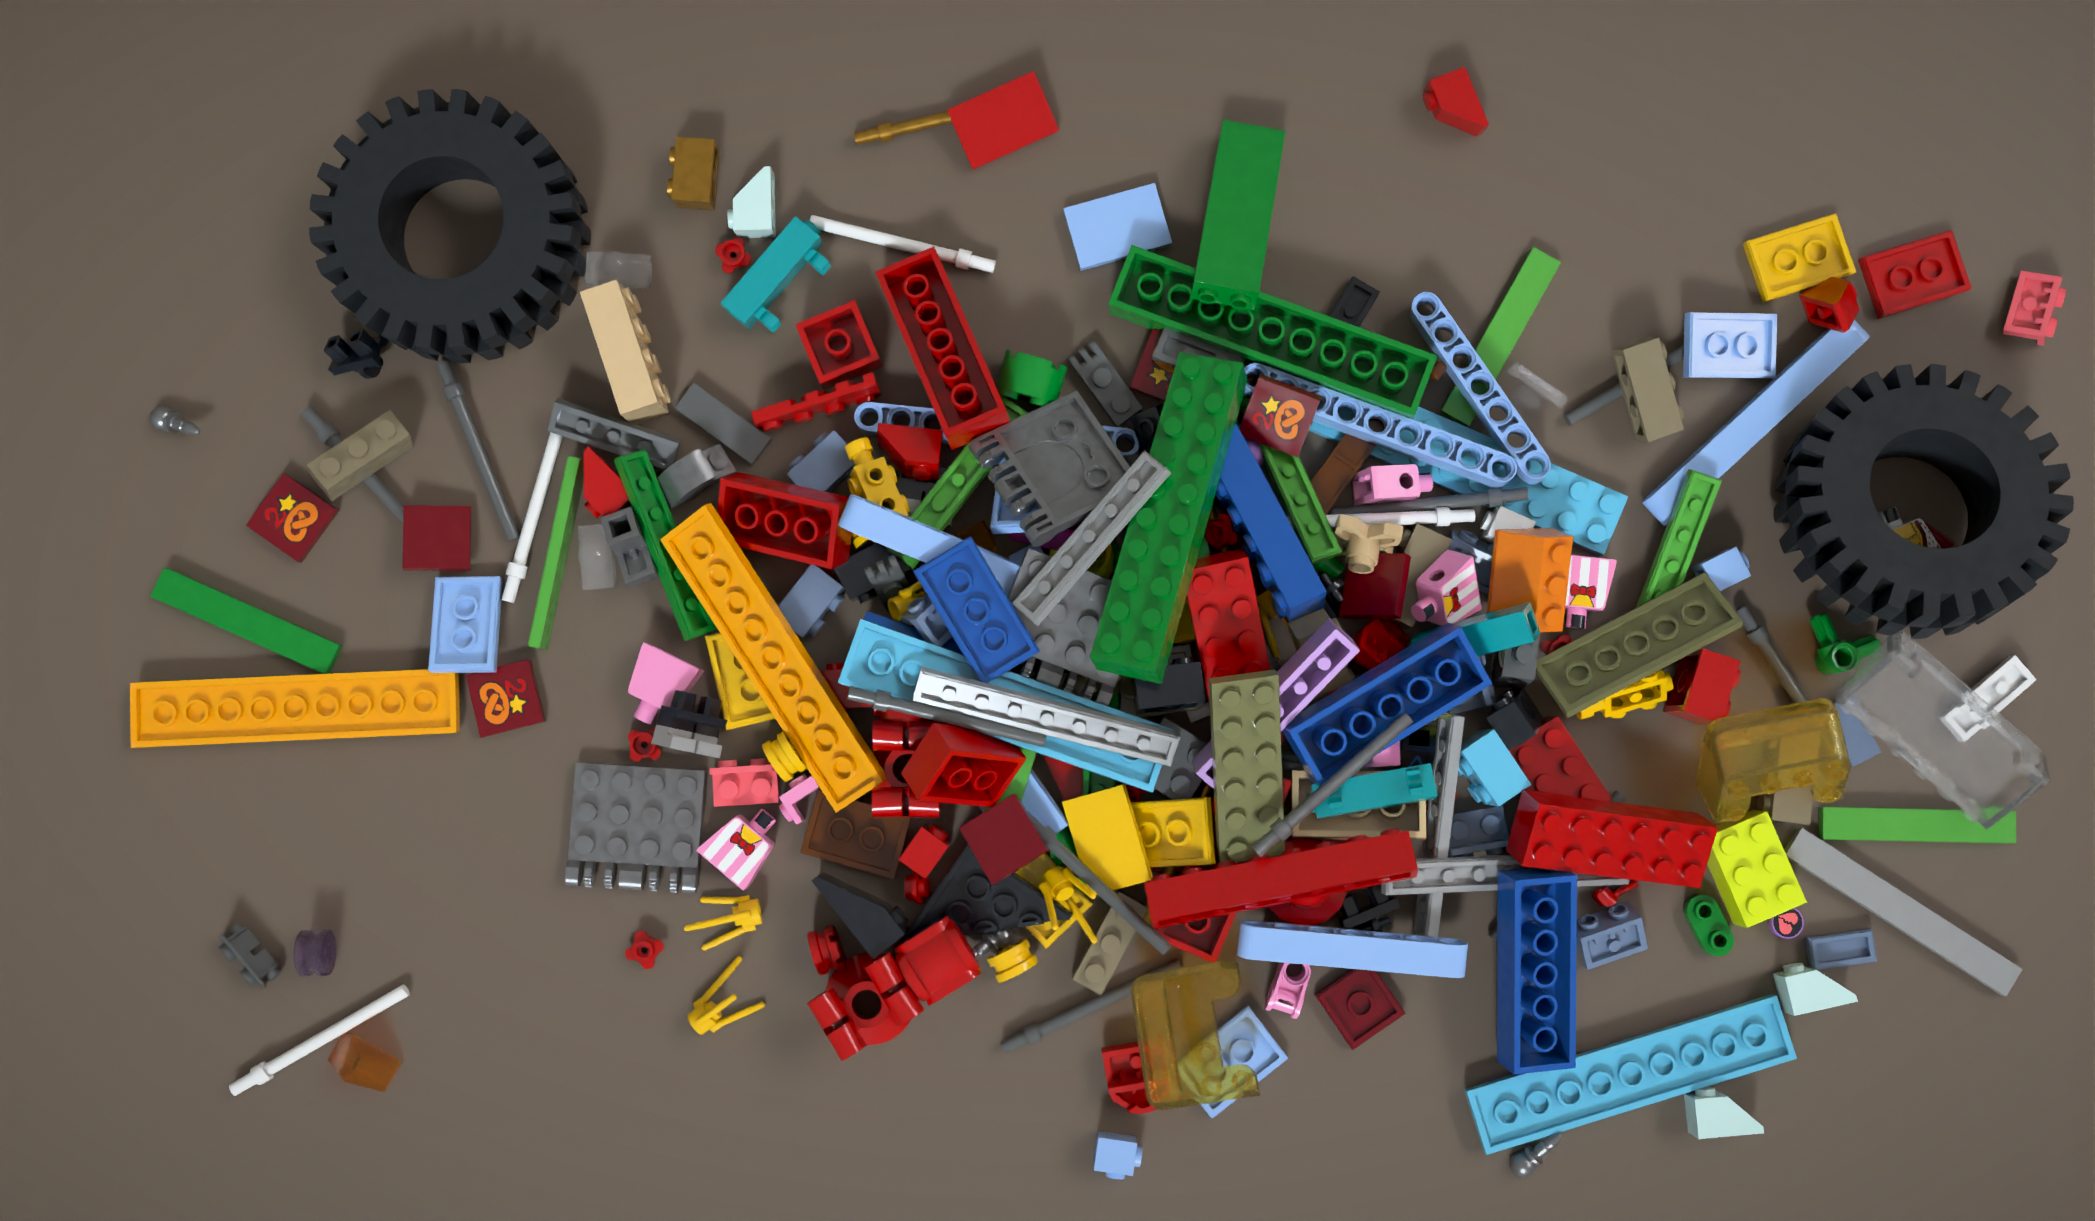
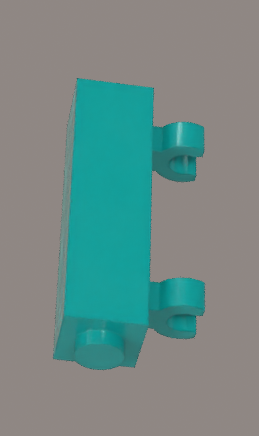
M795 216L722 300L720 304L748 330L757 321H760L774 334L782 323L767 310L807 263L822 276L831 267L830 262L817 252L823 245L819 236L821 231L808 219L802 222Z
M1530 602L1464 619L1454 624L1461 626L1477 656L1532 643L1541 633ZM1441 626L1419 631L1411 640V645Z
M1431 763L1351 777L1311 813L1316 812L1317 820L1436 799L1438 795ZM1312 784V785H1311L1312 793H1313L1317 788H1319V786H1317L1316 784Z

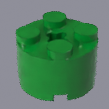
M1011 350L1005 351L996 383V388L1000 389V395L1016 401H1020L1021 396L1031 398L1030 403L1038 407H1043L1059 399L1068 369L1067 366L1060 364L1059 370H1056V365H1053L1050 360L1017 352L1014 358V353Z

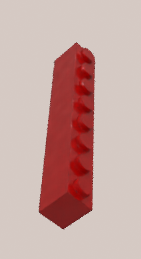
M1392 828L1384 830L1380 833V836L1367 838L1366 835H1357L1348 838L1347 843L1336 845L1332 841L1316 844L1314 846L1315 849L1301 851L1300 848L1287 849L1281 853V856L1271 858L1265 854L1261 857L1256 855L1249 858V862L1236 864L1235 861H1226L1217 864L1216 869L1203 871V868H1191L1183 872L1184 875L1171 877L1169 874L1156 875L1151 878L1150 882L1144 883L1152 925L1154 929L1416 878L1418 867L1409 830L1400 832V829Z

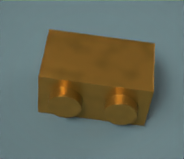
M676 136L675 147L670 148L669 155L670 166H674L673 178H668L667 182L668 197H671L677 208L715 210L719 147L715 139Z

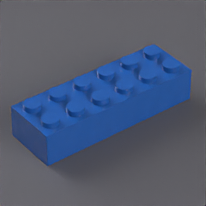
M1235 423L1215 499L1221 508L1226 506L1234 531L1237 534L1240 533L1244 542L1242 548H1244L1248 556L1249 563L1255 561L1259 572L1256 575L1263 590L1269 589L1274 599L1271 601L1276 615L1279 619L1284 617L1286 622L1289 623L1323 609L1327 591Z
M1446 623L1301 711L1282 732L1311 782L1320 787L1402 713L1405 712L1412 719L1413 723L1380 752L1490 686L1492 682L1461 626Z
M1533 867L1498 870L1497 1061L1514 1075L1576 1068L1577 875L1572 872Z

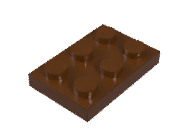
M818 790L800 853L895 879L900 862L898 859L902 855L912 817H873L872 804L858 800L835 812L822 790Z

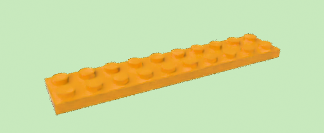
M712 503L702 506L660 540L835 812L840 811L872 790L873 787L887 780L878 760Z
M428 669L130 683L131 748L460 733L459 673H431Z

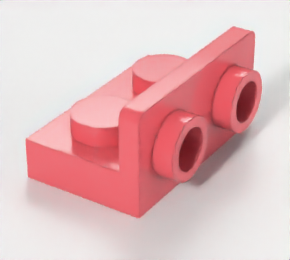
M2021 271L2003 334L2037 340V345L2044 346L2047 337L2053 338L2058 319L2052 318L2055 307L2062 308L2067 289L2061 288L2062 277Z
M767 758L750 759V766H737V760L717 761L718 768H709V775H712L714 807L780 803L779 775Z

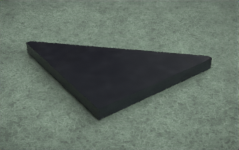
M967 844L899 943L901 944L945 916H948L950 920L953 919L964 935L988 933L1012 927L1033 926L1051 921L1044 894L1040 889L1016 872L999 883L991 885L970 846ZM1052 898L1057 920H1069L1073 913Z

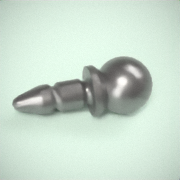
M156 407L150 414V423L156 430L167 431L171 434L178 433L179 431L188 435L200 433V429L194 423L184 420L181 413L174 411L170 407Z
M999 929V931L982 934L983 940L972 948L977 959L989 951L996 953L999 948L1008 947L1014 940V929Z
M1556 1133L1547 1136L1544 1141L1539 1142L1534 1148L1527 1145L1525 1151L1514 1153L1510 1158L1511 1171L1518 1177L1526 1178L1531 1176L1535 1172L1536 1166L1543 1164L1542 1158L1550 1150L1557 1147L1562 1139V1134Z

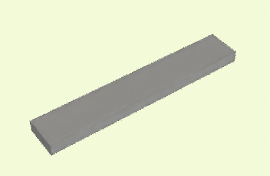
M1144 450L1012 604L1034 624L1039 626L1171 472Z

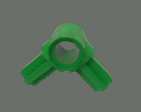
M1826 613L1815 615L1809 619L1820 645L1816 649L1815 665L1825 675L1850 671L1859 665L1860 659L1880 650L1879 645L1881 643L1879 639H1876L1871 634L1853 642L1845 639L1839 640ZM1835 654L1838 657V663L1835 660Z

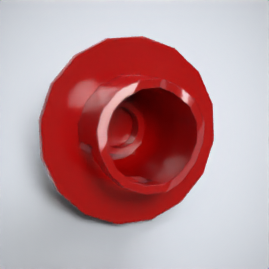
M1295 838L1285 842V850L1300 848L1301 851L1315 849L1314 846L1322 842L1313 838ZM1348 891L1268 907L1280 919L1286 922L1314 926L1330 919L1341 908Z

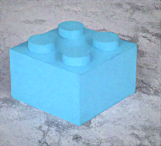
M1494 729L1478 730L1462 741L1458 775L1466 777L1470 783L1467 789L1477 803L1482 801L1484 805L1499 807L1520 793L1522 789H1526L1531 785Z

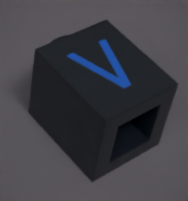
M1424 725L1401 739V765H1399V769L1431 763L1433 769L1436 750V726Z

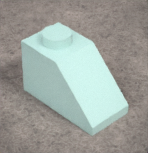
M771 166L763 167L733 198V209H728L727 219L729 229H733L737 237L776 238L775 175Z
M1803 963L1788 964L1783 966L1784 971L1773 973L1782 1012L1796 1016L1858 1002L1857 996L1818 970L1805 967Z
M1707 1086L1695 1090L1693 1093L1684 1094L1688 1133L1698 1139L1764 1133V1127L1729 1097L1715 1091V1087Z

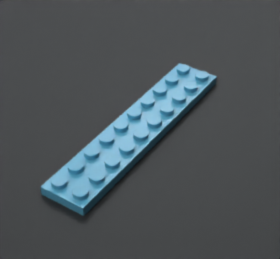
M1322 400L1320 401L1317 410L1323 408L1324 405ZM1418 406L1413 420L1501 452L1493 438ZM1340 408L1337 411L1340 419L1344 421L1354 419L1353 412L1348 408ZM1313 421L1309 428V431L1336 443H1339L1345 434ZM1408 430L1399 432V437L1404 443L1410 444L1414 442L1415 438L1412 432ZM1438 441L1430 442V449L1436 455L1445 454V447L1442 443ZM1378 445L1375 446L1369 457L1387 465L1416 464L1418 473H1431L1434 485L1457 495L1486 492L1487 488H1493ZM1467 452L1461 453V460L1466 466H1475L1476 460L1472 454ZM1535 460L1526 462V469L1529 473L1533 475L1542 473V466L1539 462ZM1552 463L1549 473L1540 483L1527 484L1516 473L1507 484L1501 487V490L1524 487L1528 489V500L1505 502L1502 504V507L1536 521L1534 528H1554L1573 536L1574 545L1599 556L1605 554L1628 499V496ZM1501 464L1492 465V472L1495 476L1499 478L1506 477L1504 466Z
M860 619L838 683L877 692V689L891 692L890 696L912 701L921 666L979 681L964 655ZM1009 671L988 683L1173 731L1171 728ZM983 733L1148 792H1153L1162 764L1046 735L1044 747Z
M1770 994L1576 1054V1068L1511 1074L1466 1088L1464 1091L1483 1152L1488 1155L1797 1059L1778 997L1777 995Z

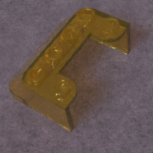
M1821 698L1721 717L1712 721L1704 732L1696 786L1715 824L1726 821L1733 822L1743 818L1749 809L1751 796L1773 794L1777 791L1805 788L1812 785L1810 792L1817 802L1832 803L1843 799L1851 763L1838 710L1830 699Z
M1219 961L1139 976L1133 982L1131 998L1146 1097L1154 1108L1166 1110L1260 1096L1258 1079L1251 1067L1244 1064L1224 1067L1213 1000L1230 998L1239 991L1241 977L1238 962Z

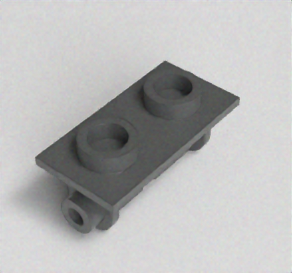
M238 923L228 931L231 934L229 938L226 939L222 933L219 935L223 944L218 948L230 962L237 959L244 968L239 973L251 987L258 984L263 990L265 986L262 981L266 978L269 981L277 978L281 974L278 969L280 965L276 963L265 948L253 956L251 951L261 944L247 926L242 927Z

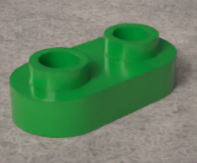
M1704 894L1689 896L1683 904V914L1700 948L1705 953L1717 957L1728 954L1733 948L1734 936L1717 902L1712 897ZM1705 905L1707 907V914L1701 917L1699 908ZM1720 934L1722 937V943L1716 946L1714 944V938L1716 935Z

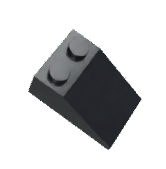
M825 872L812 880L873 959L905 935L909 929L906 925L909 919L898 905L893 908L889 902Z

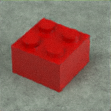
M855 300L795 324L823 390L882 367L880 358Z
M1704 648L1683 657L1678 661L1672 680L1673 690H1670L1663 712L1698 724L1722 723V720L1727 718L1731 710L1729 698L1732 688L1737 686L1741 677V670L1738 669L1741 661Z

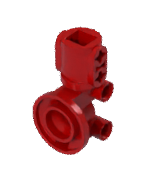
M874 709L875 717H880L882 721H873L870 750L883 768L887 780L871 790L872 816L940 817V802L918 801L909 785L897 780L893 771L895 760L904 754L913 755L933 723L940 724V722L887 709L886 712Z
M945 916L894 948L896 951L895 958L892 957L890 952L886 954L881 953L875 959L868 952L848 958L845 969L833 972L827 983L826 991L807 1003L841 1061L853 1056L867 1045L882 1044L898 1036L907 1027L911 1019L924 1011L919 1001H926L927 1005L930 1006L982 973L980 963L973 949L953 919L950 920L948 916ZM862 990L876 992L881 1000L879 1014L873 1017L860 1015L853 1005L854 996Z

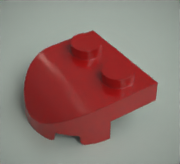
M1373 619L1356 632L1353 640L1360 651L1353 658L1359 665L1371 670L1407 648L1406 644L1409 642V638L1393 621L1385 619L1380 622L1379 619Z
M1160 1037L1102 1047L1101 1051L1107 1086L1112 1100L1126 1108L1128 1112L1134 1114L1150 1113L1160 1108L1161 1103L1172 1092L1173 1076L1166 1038Z

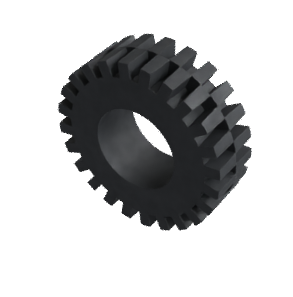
M433 89L417 91L419 107L414 109L400 96L392 98L385 102L391 116L386 122L382 123L369 111L356 120L367 134L358 145L343 134L336 140L333 147L346 159L340 169L324 162L319 169L317 177L331 189L329 196L312 194L309 208L324 221V226L309 228L311 243L326 254V257L316 260L321 275L337 286L331 290V293L340 304L355 313L354 318L404 350L410 349L424 358L438 361L439 355H443L454 363L464 364L471 363V354L474 353L487 360L503 357L501 346L508 342L518 349L528 346L533 341L527 331L536 324L548 331L557 323V318L550 310L558 300L568 306L571 305L577 294L569 284L572 274L584 277L587 270L588 262L579 250L580 245H591V230L581 218V214L588 213L585 198L574 185L577 183L574 174L545 136L539 133L527 118L516 110L511 115L500 101L485 96L482 104H479L468 91L451 89L450 102H446ZM454 180H477L496 187L503 207V227L499 241L489 257L477 268L454 278L430 279L416 275L406 256L404 234L409 215L417 202L433 188Z
M1907 364L1895 366L1883 379L1878 371L1864 376L1852 389L1846 386L1839 391L1825 408H1822L1799 435L1800 437L1790 447L1783 459V462L1788 465L1777 477L1774 491L1784 493L1785 495L1773 508L1775 523H1790V528L1779 539L1784 554L1801 550L1804 555V559L1793 570L1798 579L1803 583L1811 577L1818 575L1827 584L1815 596L1819 602L1828 607L1842 597L1851 603L1843 618L1858 626L1871 616L1878 617L1876 633L1893 636L1909 626L1911 639H1926L1943 629L1945 636L1959 633L1974 623L1978 625L2031 591L2037 585L2035 581L2054 567L2058 558L2051 554L2067 542L2070 528L2057 523L2073 512L2074 498L2069 495L2053 493L2071 478L2067 463L2044 466L2042 461L2059 444L2052 432L2029 440L2024 431L2039 418L2038 414L2029 405L2012 418L2001 411L2012 394L2010 390L1998 384L1984 397L1979 398L1975 396L1981 377L1979 374L1965 370L1949 385H1946L1945 365L1930 364L1914 378L1912 366ZM1890 457H1908L1929 463L1945 473L1957 486L1966 504L1968 527L1963 544L1959 547L1946 549L1929 548L1912 543L1895 533L1883 521L1871 497L1870 473L1873 463Z

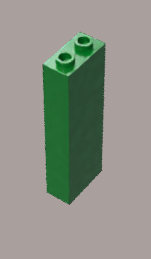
M1229 120L1222 121L1190 299H1196L1206 304L1218 303L1229 305L1239 310H1255L1260 291L1285 130Z

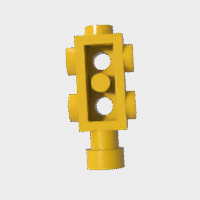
M868 437L860 438L847 444L844 448L849 460H853L855 464L850 473L851 478L847 481L850 493L881 506L883 502H889L893 511L908 517L910 512L909 504L903 494H899L896 487L897 476L892 465H887L884 457L874 460L872 456L874 450ZM877 473L879 480H873L870 474Z
M1661 669L1576 713V716L1579 720L1594 716L1595 712L1601 711L1605 718H1622L1631 710L1638 708L1653 709L1657 706V703L1667 700V691L1673 690L1672 678L1667 671L1663 672Z

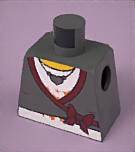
M1539 636L1532 643L1493 652L1490 680L1493 686L1520 690L1534 681Z

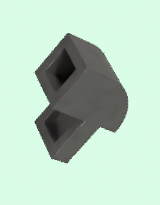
M718 444L704 451L697 449L682 457L664 470L657 479L666 501L673 508L696 498L707 486L719 482L720 478L734 474L736 469L722 446Z
M632 507L601 517L608 546L617 556L626 586L631 588L658 578V572Z

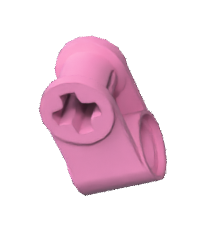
M1278 962L1274 979L1267 992L1264 1009L1270 1011L1273 1008L1291 1015V1018L1297 1019L1302 1009L1311 969L1309 965L1302 964L1301 973L1292 977L1286 974V968L1290 963Z

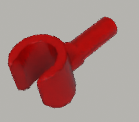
M1632 880L1629 884H1624L1613 891L1607 885H1603L1592 894V898L1601 907L1613 906L1619 897L1639 885L1636 880Z

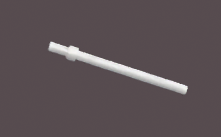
M811 215L810 221L822 231L914 254L934 246L940 260L954 263L957 268L968 270L970 267L994 273L995 260L972 255L973 252L960 248L959 251L815 215Z
M552 432L549 435L513 561L508 563L505 573L508 575L501 599L503 601L515 602L520 581L525 579L528 567L525 564L563 436Z
M1435 507L1434 511L1326 515L1331 528L1335 527L1339 515L1358 517L1364 523L1371 525L1385 522L1396 525L1434 524L1435 527L1449 526L1450 523L1475 521L1474 509L1450 510L1449 507Z
M402 984L273 1060L257 1064L250 1069V1073L229 1084L231 1093L236 1096L255 1084L262 1085L274 1077V1073L410 995L408 988Z

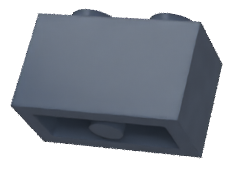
M835 431L831 434L825 432L813 443L815 448L806 457L804 454H801L789 465L791 470L787 475L798 486L831 493L850 475L855 464L853 460H849L844 448L847 443Z
M811 564L778 607L798 635L804 639H807L810 635L814 638L826 622L822 619L828 611L835 612L843 603L845 596L842 594L845 589L816 565Z

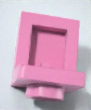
M805 774L790 782L788 785L791 790L779 797L782 801L779 808L788 822L794 820L796 824H800L805 821L804 816L795 803L820 788L813 776L807 778Z

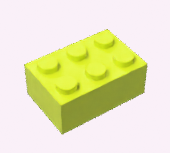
M1751 810L1716 825L1718 830L1707 865L1734 925L1748 928L1807 903L1767 811Z

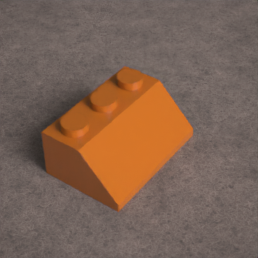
M1554 528L1495 530L1487 613L1530 602L1540 632L1563 631L1573 536Z

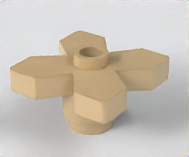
M1339 515L1333 533L1342 550L1340 555H1346L1345 561L1348 563V569L1354 573L1368 574L1373 572L1374 566L1378 564L1379 554H1393L1394 546H1398L1402 540L1403 526L1385 522L1371 525L1364 523L1358 517Z

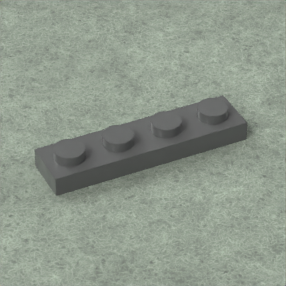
M559 398L554 401L547 429L549 432L621 456L646 449L652 466L666 470L676 462L682 440Z

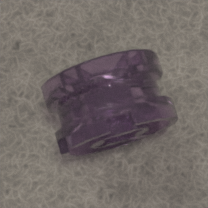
M330 929L318 930L317 933L312 930L300 931L294 946V964L297 974L301 977L311 976L313 973H316L318 976L330 975L336 962V940L333 932Z

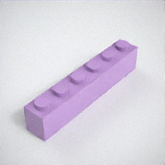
M1330 618L1277 671L1279 675L1281 731L1360 651L1354 640ZM1210 741L1192 759L1195 773L1214 789L1212 741Z

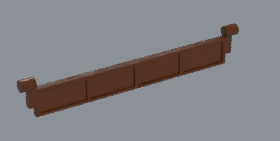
M1436 361L1430 378L1439 381L1447 370V366L1440 361ZM1370 419L1368 421L1372 431H1384V425L1380 420ZM1345 433L1310 482L1325 515L1365 462L1376 444Z

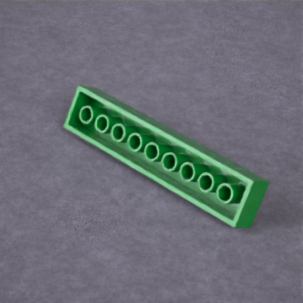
M1131 245L1108 303L1110 315L1151 330L1154 328L1163 332L1165 327L1245 359L1244 364L1260 363L1407 418H1414L1437 355L1260 291L1255 310H1239L1229 305L1218 303L1206 304L1196 299H1190L1196 268Z
M1179 352L1150 450V455L1165 466L1171 474L1129 522L1090 654V659L1097 670L1162 684L1247 384V376L1242 362Z

